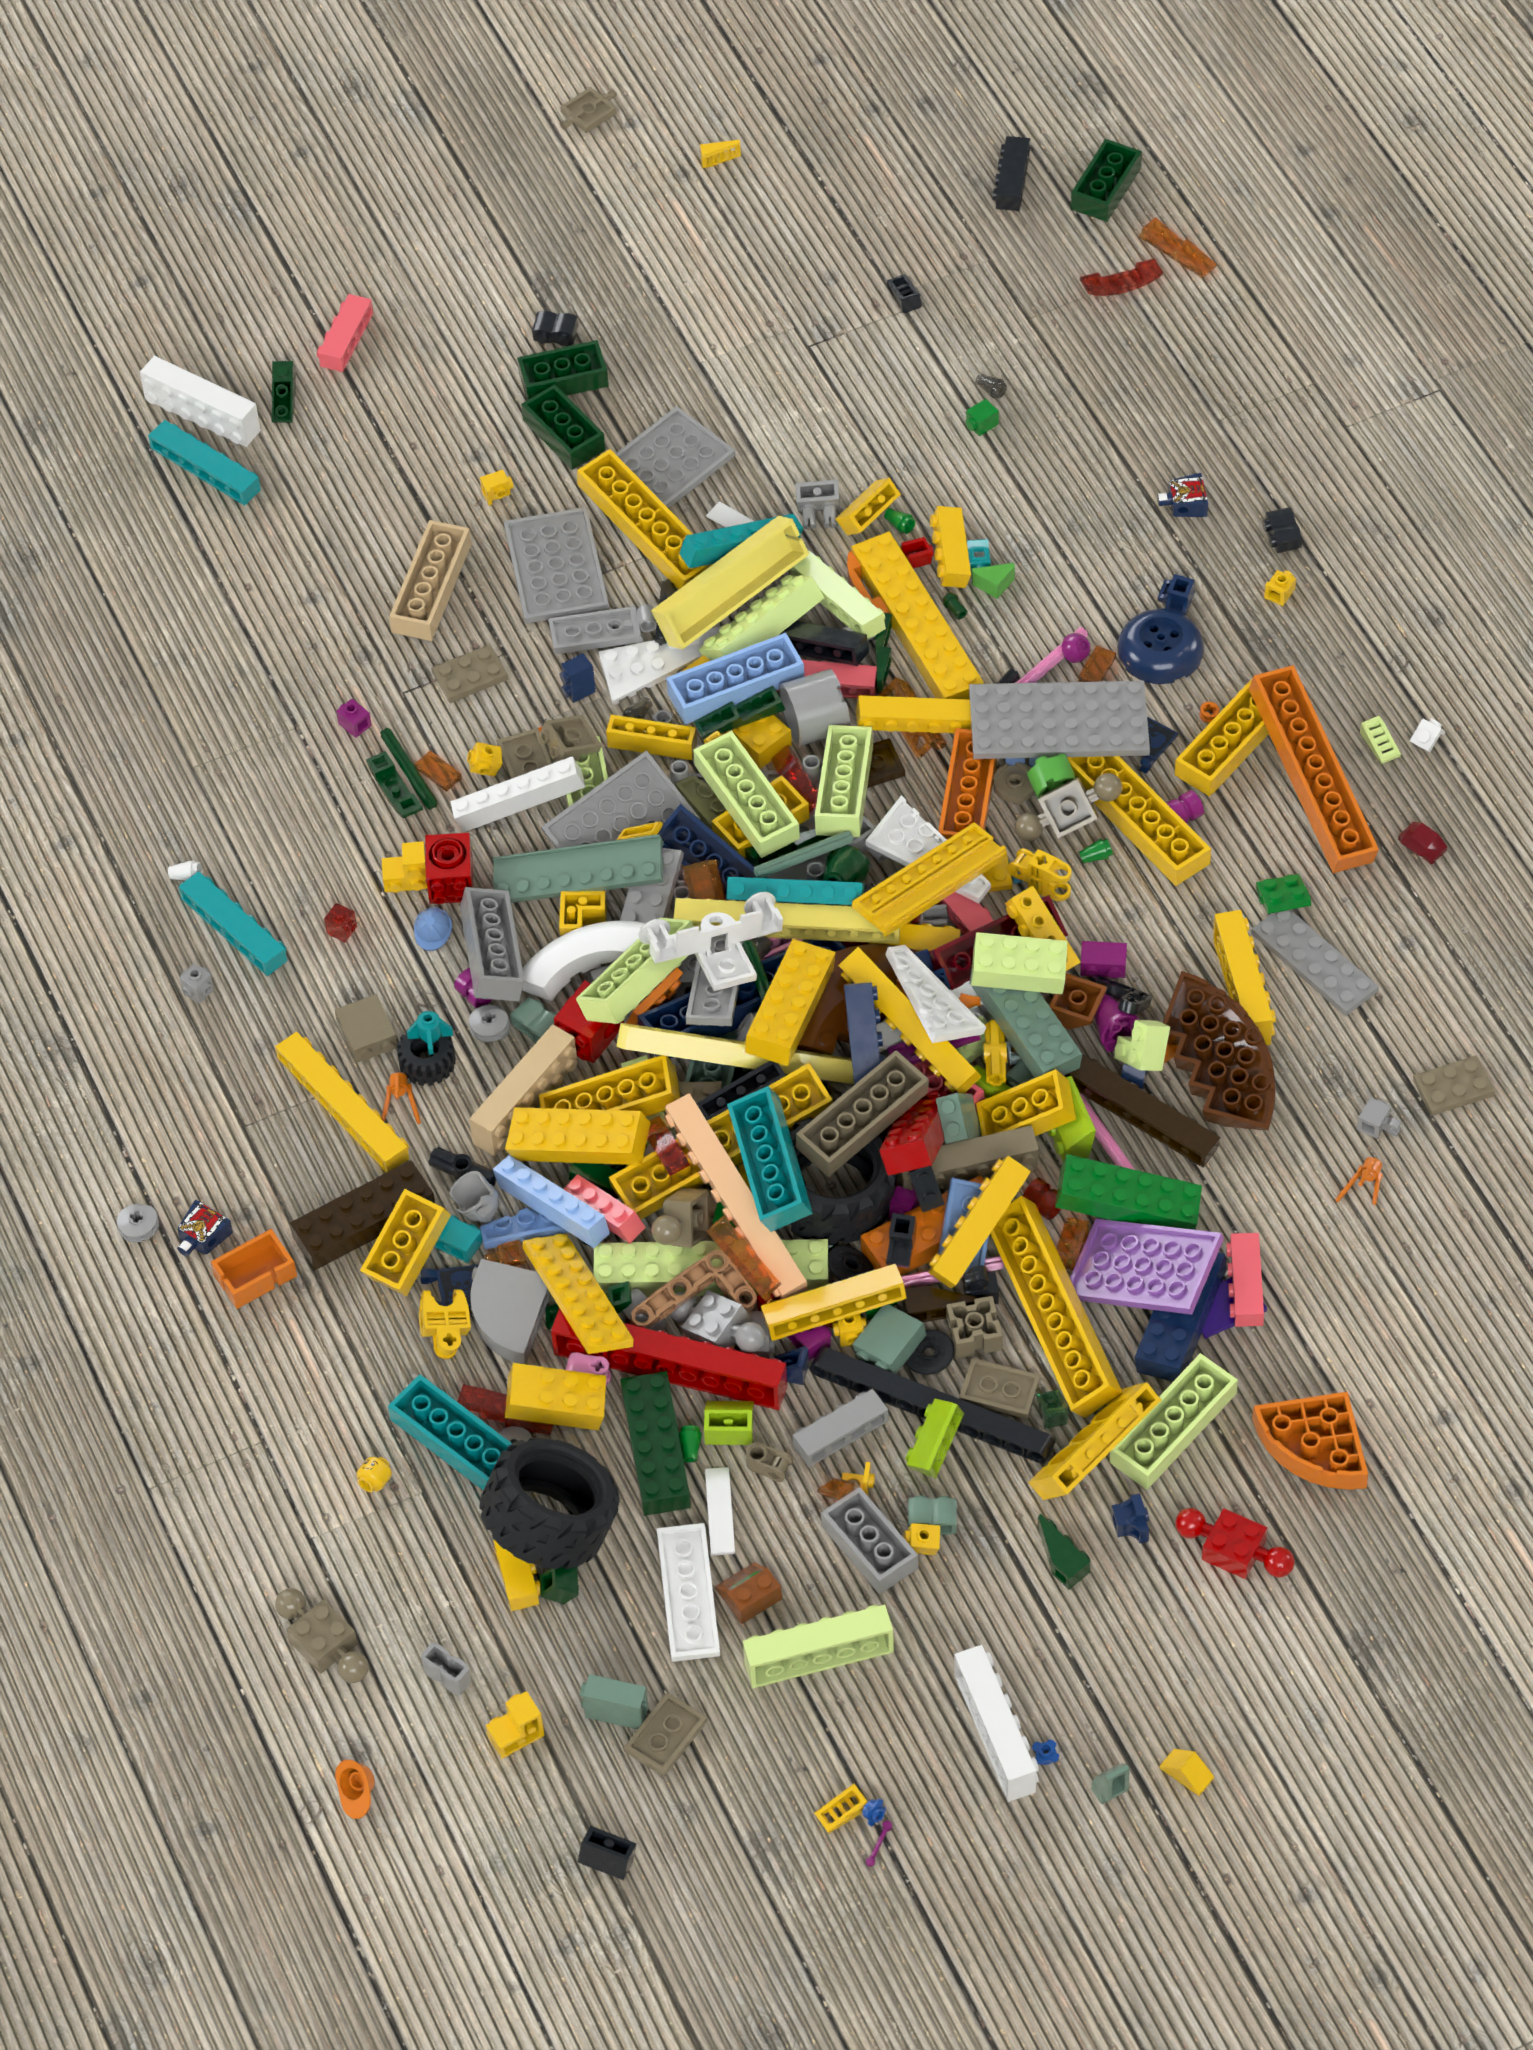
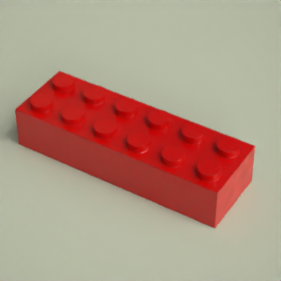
M933 1091L894 1121L879 1150L888 1176L932 1166L945 1140L936 1098L949 1095L948 1091L942 1093L940 1091Z

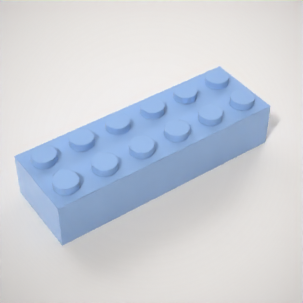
M784 633L666 677L667 694L686 725L731 701L734 705H737L771 686H774L775 690H779L780 684L804 677V663L787 634Z

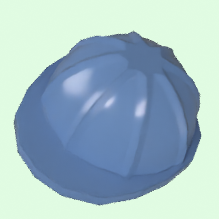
M427 908L419 913L414 924L416 943L427 951H435L441 948L447 942L452 931L451 918L446 911L439 908Z

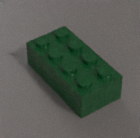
M1105 139L1071 192V210L1108 222L1141 169L1142 151Z
M598 340L517 357L519 376L527 400L554 384L566 396L609 387L608 372Z
M555 384L521 404L523 421L571 470L606 450L604 433Z

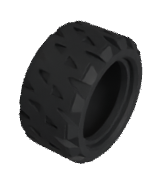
M811 1117L795 1123L792 1132L789 1130L801 1171L813 1163L796 1148V1134L813 1120ZM883 1133L876 1136L846 1162L863 1173L868 1180L867 1185L852 1195L835 1198L816 1194L805 1187L813 1214L790 1223L793 1233L804 1239H809L810 1237L814 1239H828L829 1245H833L838 1241H843V1244L860 1240L861 1235L883 1224L884 1219L888 1218L890 1213V1203L894 1195L896 1174L887 1175L879 1151L885 1140Z
M538 1437L530 1438L526 1442L519 1440L509 1445L506 1451H502L482 1492L479 1507L482 1510L481 1519L486 1530H490L492 1538L503 1549L512 1553L513 1556L543 1568L557 1569L563 1567L570 1569L590 1561L598 1553L619 1510L620 1498L618 1488L614 1485L613 1477L595 1457L573 1444L557 1439L552 1440ZM525 1491L549 1496L565 1505L574 1515L550 1510L534 1501Z

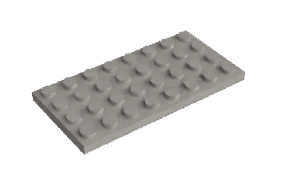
M1144 681L969 684L973 759L1040 758L1042 756L1050 758L1059 754H1066L1067 757L1149 756L1150 754Z

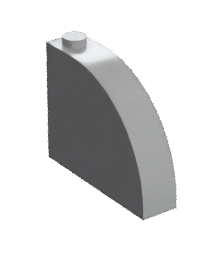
M481 1259L479 1266L474 1267L472 1273L471 1307L475 1327L485 1344L496 1354L511 1362L526 1364L551 1293L536 1271Z

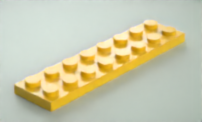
M567 1234L523 1240V1250L588 1354L633 1347V1337Z

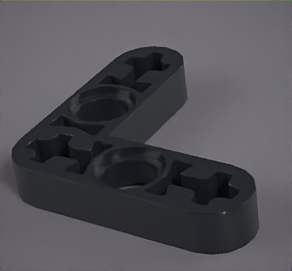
M1099 975L1091 976L1090 981L1107 987L1105 994L1120 999L1119 1010L1136 1015L1149 1008L1152 995Z

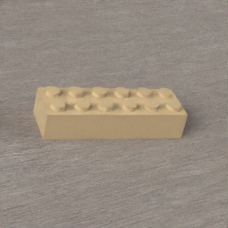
M429 520L390 613L391 633L429 641L433 640L472 545L470 528Z
M553 1024L469 1118L474 1145L494 1157L499 1151L505 1149L514 1108H538L540 1105L539 1095L559 1087L567 1073L572 1072L577 1066L575 1038Z

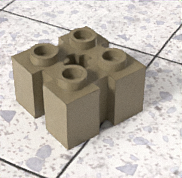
M993 1296L974 1299V1305L966 1306L965 1301L946 1304V1319L950 1335H952L956 1359L974 1356L975 1350L983 1349L984 1354L1003 1350V1335L999 1320H997Z

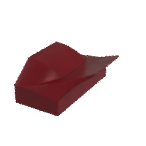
M1412 822L1398 836L1401 844L1416 855L1424 858L1430 864H1433L1447 851V845L1440 835L1422 822Z

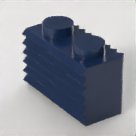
M583 653L573 657V659H569V661H565V663L562 662V672L559 673V676L563 682L561 691L565 698L569 697L572 703H575L596 692L594 667Z

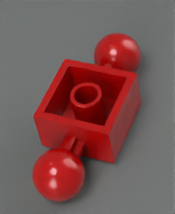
M1195 1508L1183 1509L1176 1517L1175 1526L1181 1536L1194 1539L1201 1535L1207 1538L1202 1550L1203 1561L1243 1579L1248 1577L1256 1560L1264 1563L1265 1570L1271 1576L1277 1578L1289 1575L1294 1568V1556L1287 1548L1278 1546L1268 1550L1263 1547L1266 1543L1268 1527L1223 1508L1215 1525L1207 1523L1203 1513Z

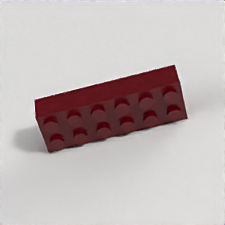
M1050 895L1041 898L1065 937L1068 936ZM1007 914L929 951L934 970L944 968L951 990L970 981L976 932L1023 937L1018 930V924L1015 919H1012Z

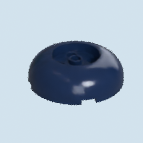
M1152 609L1134 616L1126 623L1118 638L1117 653L1119 660L1126 667V671L1135 678L1153 684H1170L1184 676L1187 678L1195 672L1203 658L1204 643L1198 627L1187 616L1169 609ZM1145 644H1150L1152 647L1148 648Z

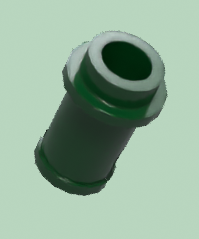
M948 593L943 597V606L949 608L956 619L961 620L967 615V609L959 602L956 594Z

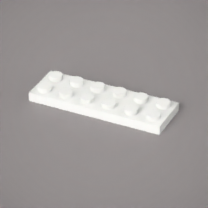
M705 1523L657 1528L671 1661L720 1656Z

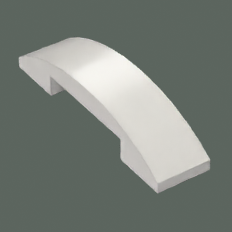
M729 1467L705 1469L711 1556L735 1554Z

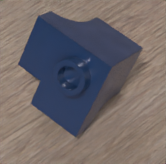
M1174 574L1172 580L1164 579L1158 595V601L1166 603L1164 609L1177 611L1186 616L1195 594V580Z
M1140 1493L1131 1495L1123 1503L1112 1505L1111 1518L1117 1538L1132 1536L1138 1540L1139 1544L1149 1542V1527L1147 1524L1149 1515L1147 1508L1144 1507Z

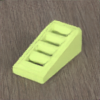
M1380 716L1361 723L1360 734L1381 764L1401 756L1398 747ZM1390 748L1391 751L1382 754V751Z

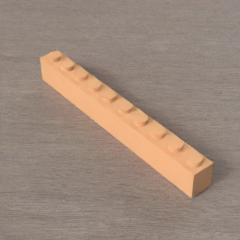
M690 1093L665 1106L666 1115L664 1118L668 1126L675 1128L678 1133L676 1138L682 1147H687L689 1151L687 1155L693 1165L697 1164L700 1168L699 1175L705 1184H710L713 1189L710 1191L716 1203L721 1202L724 1209H722L725 1218L728 1222L732 1220L736 1226L734 1228L735 1234L740 1241L744 1239L747 1244L745 1248L749 1257L752 1260H757L759 1264L757 1266L758 1271L764 1279L767 1277L771 1285H769V1288L774 1297L777 1298L779 1296L780 1299H784L807 1290L806 1279L776 1231L770 1232L760 1222L751 1191Z

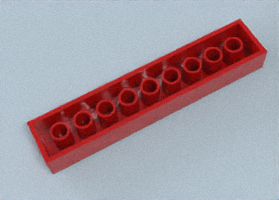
M559 1308L551 1329L554 1355L569 1358L571 1353L601 1356L608 1360L609 1369L638 1376L667 1371L670 1384L738 1401H754V1405L780 1410L787 1390L786 1363L779 1359H767L755 1353L747 1354L736 1351L731 1347L723 1348L715 1346L710 1342L694 1341L686 1336L678 1337L662 1330L654 1331L646 1329L644 1326H634L626 1323L624 1325L634 1339L633 1347L588 1354Z

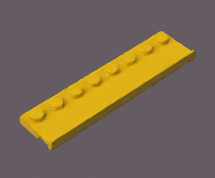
M974 822L853 900L851 907L883 932L884 937H887L1004 860L1007 855L1006 847L1004 845L1000 847L993 841L994 837Z

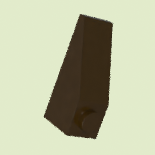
M911 1286L905 1289L907 1299L902 1300L906 1314L925 1323L946 1319V1304L965 1301L966 1306L974 1305V1299L977 1298L929 1286Z

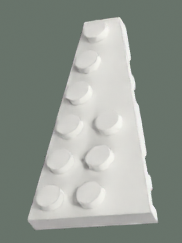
M722 626L709 629L683 650L671 647L668 643L659 646V643L651 640L598 651L612 706L618 704L619 700L627 696L630 698L636 695V692L644 687L650 688L666 680V677L677 674L678 670L686 666L688 667L702 656L698 649L704 645V641L707 638L718 634Z
M901 795L866 839V846L907 866L946 841V839L929 822L924 821L919 816V812L915 808L912 809ZM981 874L955 892L979 904L991 889V883Z
M906 945L888 947L885 955L932 1043L984 1034L986 1026Z

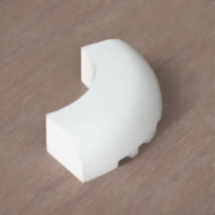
M620 920L587 925L562 935L542 948L522 968L525 981L522 991L552 1002L559 991L571 981L570 978L579 972L585 973L591 969L601 967L603 963L617 960L639 939V931L645 923Z

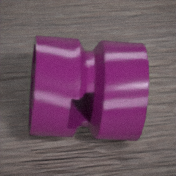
M1192 790L1179 795L1178 799L1166 802L1185 823L1204 815L1203 804L1198 795Z
M470 968L465 969L456 978L454 983L455 990L465 997L476 1009L488 1005L493 1000L475 998Z

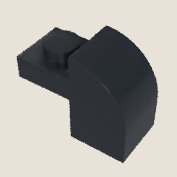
M892 1213L886 1265L896 1264L897 1267L910 1268L916 1239V1216Z

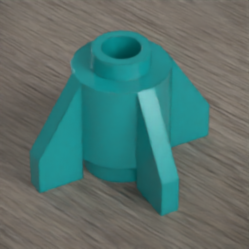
M433 1011L422 1012L407 1030L408 1039H417L420 1036L423 1041L428 1043L429 1055L434 1054L433 1043L440 1038L441 1034L442 1037L453 1036V1027L439 1018L438 1014Z

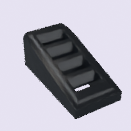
M906 274L887 280V285L903 313L922 307L920 294Z

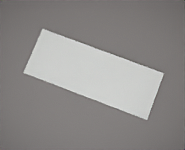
M718 502L706 515L707 518L724 527L754 522L752 519L721 502Z

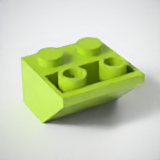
M706 1401L704 1413L705 1445L752 1444L754 1401Z

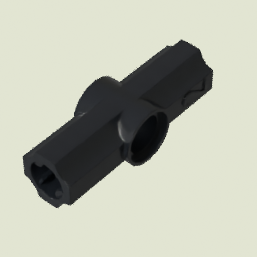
M440 1147L434 1148L430 1154L429 1166L454 1176L456 1181L468 1172L478 1171L493 1187L496 1184L493 1170L473 1162L470 1156L466 1154L456 1155Z

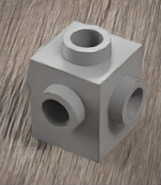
M195 963L189 969L184 970L179 978L183 994L198 1004L214 990L211 972L207 968H201Z

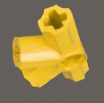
M990 1020L985 1024L984 1063H986V1083H990L992 1086H1000L1002 1083L1006 1084L1005 1063H1007V1045L1004 1033L996 1021Z

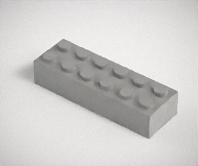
M465 887L460 904V912L475 998L519 1001L525 981L509 891Z

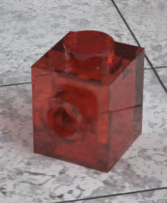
M338 903L334 904L324 918L326 933L343 942H346L357 928L355 911Z

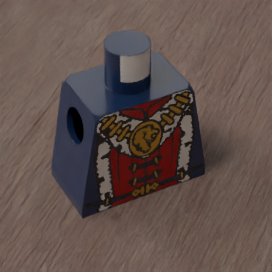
M1202 473L1170 480L1168 493L1157 494L1158 506L1171 505L1172 515L1175 517H1207L1208 500Z
M195 1200L178 1226V1233L182 1243L177 1249L186 1257L194 1249L203 1255L210 1253L233 1233L231 1221L200 1201Z

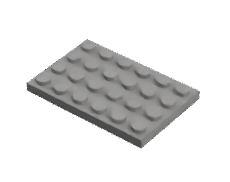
M676 406L618 451L616 455L669 509L735 457L736 450Z
M587 507L504 521L525 624L549 620L548 618L609 609Z
M646 750L543 825L541 830L557 849L615 841L625 828L659 821L664 824L680 804L698 818L699 816Z

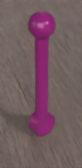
M890 1821L883 1822L881 1835L871 1856L865 1861L870 1867L875 1864L876 1854L886 1833L892 1829Z

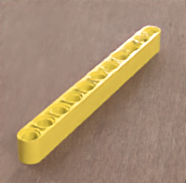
M620 1023L616 1045L618 1048L756 1069L769 1062V1060L745 1053L746 1042ZM796 1050L789 1066L779 1064L785 1074H790L810 1063L819 1079L854 1084L851 1058Z

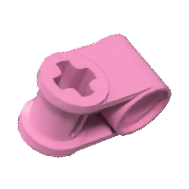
M571 1353L569 1355L565 1370L605 1375L606 1385L610 1382L611 1373L606 1358L581 1353Z

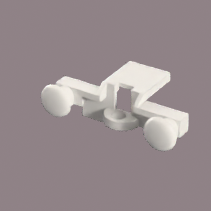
M759 892L752 895L746 901L744 906L745 914L740 915L739 921H735L725 913L716 912L708 914L702 919L700 931L699 926L669 935L670 924L663 919H653L641 927L638 936L642 943L650 944L649 953L655 964L695 953L713 991L756 980L757 974L740 942L782 931L783 918L778 908L774 907L775 897L769 892ZM718 922L721 925L713 926L711 923ZM726 934V950L712 954L710 950L711 937Z

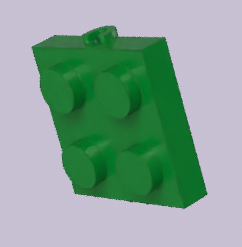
M1290 874L1285 877L1256 882L1259 903L1264 905L1268 914L1311 906L1309 891L1299 874Z

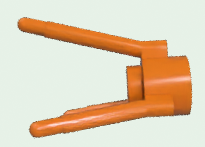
M400 1072L391 1074L389 1085L386 1086L387 1093L381 1120L383 1122L386 1120L391 1094L395 1096V1099H399V1096H403L407 1092L416 1122L420 1124L421 1120L413 1097L412 1085L408 1083L407 1075Z
M1374 1157L1366 1158L1363 1166H1359L1357 1172L1342 1189L1335 1201L1339 1202L1361 1175L1358 1183L1359 1187L1363 1185L1365 1180L1369 1182L1375 1180L1372 1204L1376 1205L1380 1181L1383 1177V1174L1380 1172L1383 1166L1381 1161Z

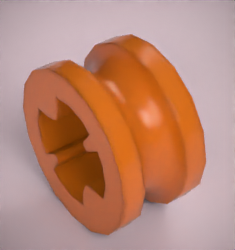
M1214 702L1203 703L1200 707V719L1210 723L1219 714V706Z

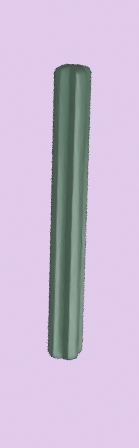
M848 830L755 866L753 873L756 878H764L853 842V835Z

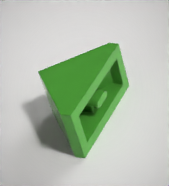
M1014 563L972 568V585L997 599L1015 580Z

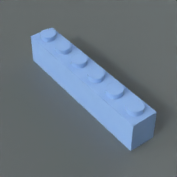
M508 1155L493 1168L499 1188L591 1247L595 1248L610 1234L603 1214L512 1156Z

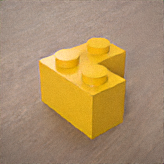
M424 841L402 843L401 857L381 858L385 893L427 889Z
M561 891L560 937L575 929L584 927V925L606 922L607 902L605 891Z
M527 1691L522 1694L513 1695L505 1702L507 1714L502 1717L497 1716L485 1725L487 1736L501 1759L545 1736L542 1715Z

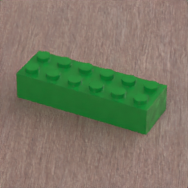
M1067 1154L1060 1169L1055 1207L1113 1221L1195 1230L1198 1223L1202 1185Z

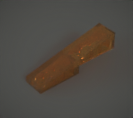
M1156 217L1141 230L1139 238L1201 278H1204L1217 266L1212 259L1189 239L1183 241Z

